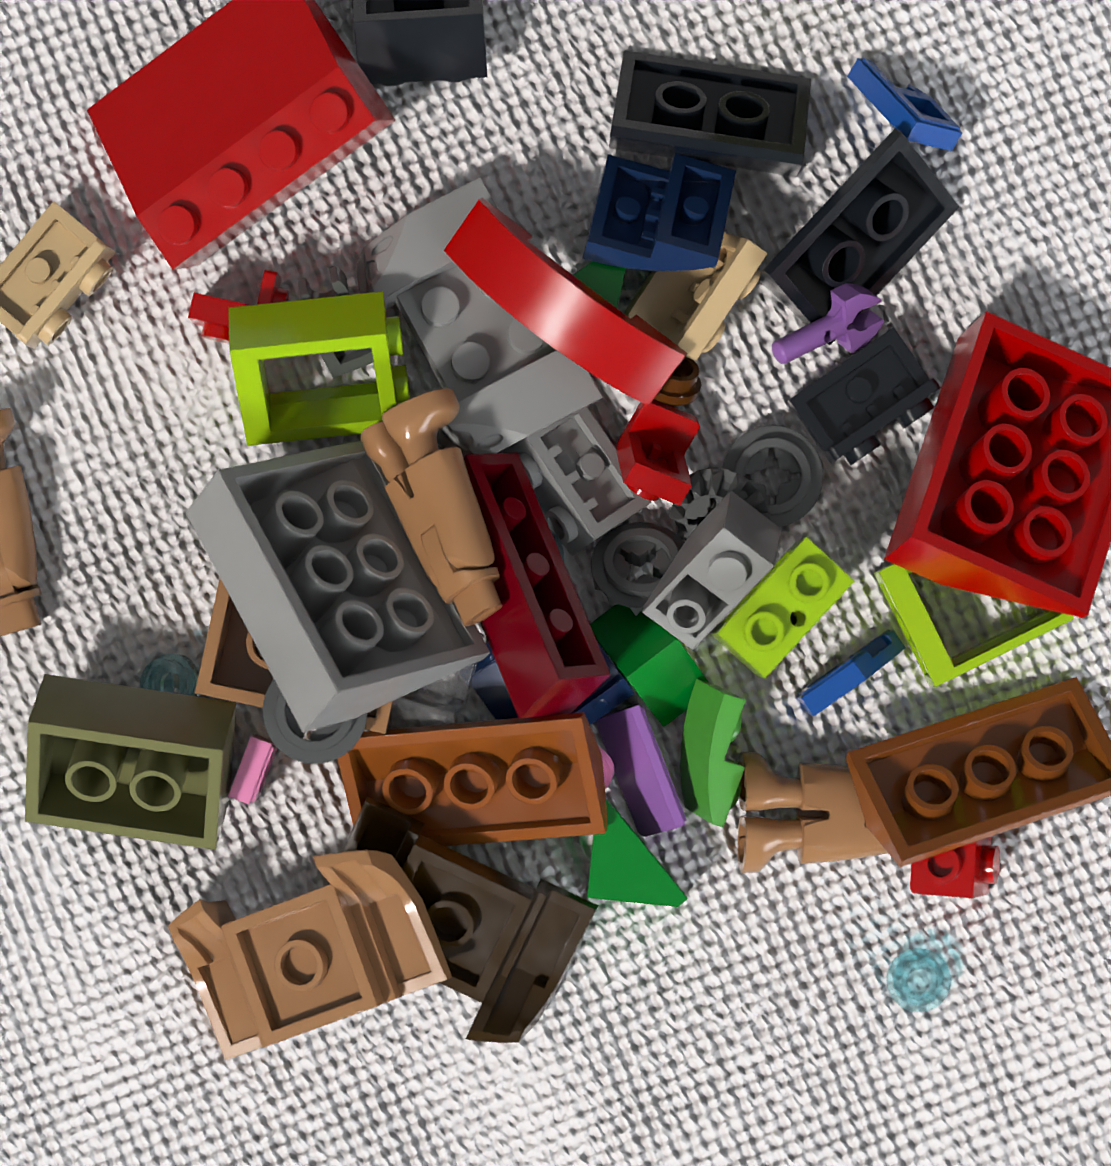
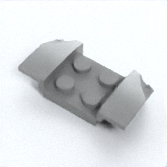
M481 177L437 198L398 220L363 247L356 267L360 294L383 291L386 310L395 303L397 304L442 388L453 389L460 405L459 412L454 420L438 431L437 442L443 449L451 447L461 448L463 458L471 454L497 453L603 398L588 371L558 352L517 321L481 290L445 253V247L480 198L483 197L497 208Z

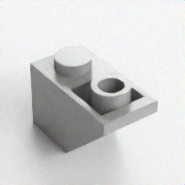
M730 491L690 533L648 598L642 613L693 650L775 566L781 528L734 492Z

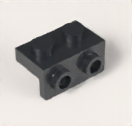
M893 327L787 402L830 464L844 455L849 464L853 465L882 444L875 433L897 419L901 427L905 429L935 408L928 396L941 387L934 377L932 379L928 377Z

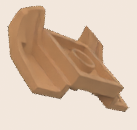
M364 850L313 856L316 867L330 885L237 920L226 900L207 902L200 899L168 925L172 939L179 949L197 987L225 1061L372 1009L401 996L452 978L424 902L392 855L379 851Z

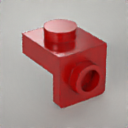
M264 270L257 305L289 301L290 291L280 288L282 278L278 272ZM193 293L188 318L194 325L203 326L201 337L229 344V308L249 306V304Z
M655 399L649 406L640 402L615 446L623 483L633 493L644 499L657 501L659 498H662L680 506L692 486L684 455L700 429L698 418Z
M991 837L911 863V892L914 894L976 898L988 895L989 884H996L999 877V846L991 845Z

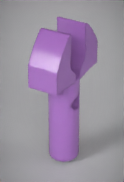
M845 283L831 290L832 304L828 314L775 340L772 343L773 356L779 363L786 364L837 339V343L850 353L867 346L884 323L881 317L867 308L880 303L882 300L868 289L852 283Z

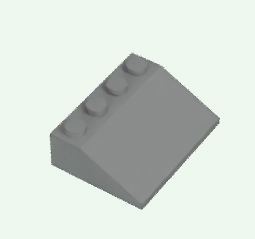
M361 440L219 469L185 512L302 732L355 719L481 661L490 653L476 625L465 627L455 603H445L438 593L437 587L427 576L384 487L388 484V481L381 467L366 454Z

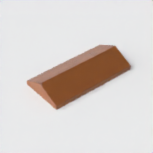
M1077 677L849 751L846 756L866 825L899 867L1111 796V740Z
M584 712L521 719L512 718L387 729L386 734L364 731L356 745L345 755L338 758L353 825L366 797H370L425 823L420 834L444 846L606 834L608 829L602 754Z

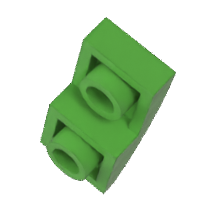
M696 679L687 708L681 742L680 774L685 808L713 825L724 827L729 810L736 805L741 793V777L745 767L726 757L729 745L739 734L742 724L741 712L746 700L718 685Z

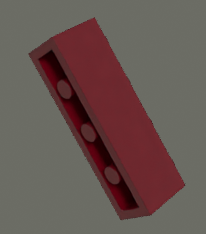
M518 452L466 455L463 458L495 554V560L487 568L496 567L500 574V578L493 584L502 607L480 623L517 715L521 719L572 713L611 675Z

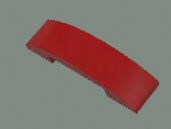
M483 197L480 198L445 247V253L481 290L535 335L597 378L649 406L688 353L637 314L631 319L531 244L530 240L533 238V235Z

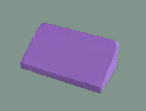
M637 703L597 720V728L607 754L613 761L615 775L637 832L641 836L647 837L684 826V822L687 821L644 707L642 705L639 706Z

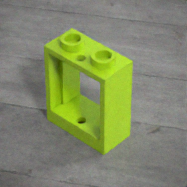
M383 291L229 308V351L247 446L361 434L365 428L382 422L383 413L410 399L406 364L394 365L393 356L403 355L399 316L387 317ZM372 348L377 382L270 393L264 359Z
M804 537L795 541L775 563V566L710 634L756 677L766 678L855 581L808 537ZM792 613L796 615V622L794 625H792V623L790 622V615Z
M893 563L873 572L930 687H937L1074 619L1071 615L1043 609V613L950 658L909 576L912 572Z

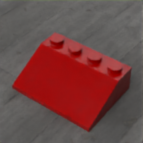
M231 0L87 109L137 218L172 270L198 266L396 121L315 0Z
M986 311L957 339L884 560L944 586L1084 618L1089 614L1111 543V367Z

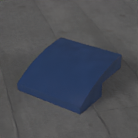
M675 153L670 170L667 171L608 154L602 171L582 259L611 266L650 271H686L716 267L736 170Z

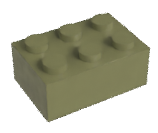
M44 674L28 719L25 822L216 850L229 804L228 795L231 782L236 702Z

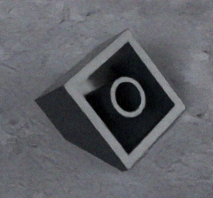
M353 0V25L357 63L372 85L398 86L409 82L439 80L461 82L469 78L487 77L483 0Z

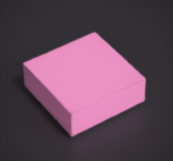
M259 735L250 736L228 797L246 804L259 800L278 749L270 739Z

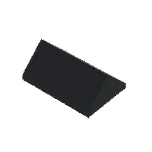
M624 50L611 125L609 148L674 158L676 153L716 165L796 177L804 158L811 78Z
M894 129L762 270L759 281L799 319L808 325L828 314L832 304L830 291L845 283L860 285L877 296L954 214L959 205L904 134Z

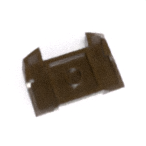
M366 797L342 852L372 850L392 855L421 896L452 975V978L440 983L481 1002L466 1039L482 1042L518 1043L536 1025L547 1008L599 905L542 878L536 889L421 835L420 833L425 823L370 797Z

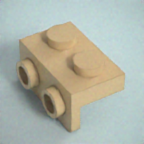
M53 201L0 264V323L15 334L21 342L34 350L41 341L49 346L63 333L71 322L72 315L67 310L80 294L84 292L88 296L93 295L107 280L113 270V266L108 261L115 254V251Z
M724 232L716 267L686 271H652L624 314L630 319L637 314L687 352V358L697 361L701 353L711 350L721 338L725 330V322L723 320L735 302L745 298L757 284L761 275L759 266L768 253L749 239Z

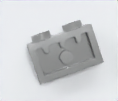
M588 407L522 439L502 451V453L518 452L554 540L564 545L572 556L652 503L650 500L633 493L623 483L616 453L617 450Z

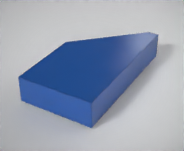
M857 58L847 77L895 129L903 133L908 141L948 151L953 150L963 132L931 96L911 84H908L906 89L896 87L874 62L867 58Z
M888 629L799 691L797 698L808 714L815 716L867 680L906 649L895 631Z

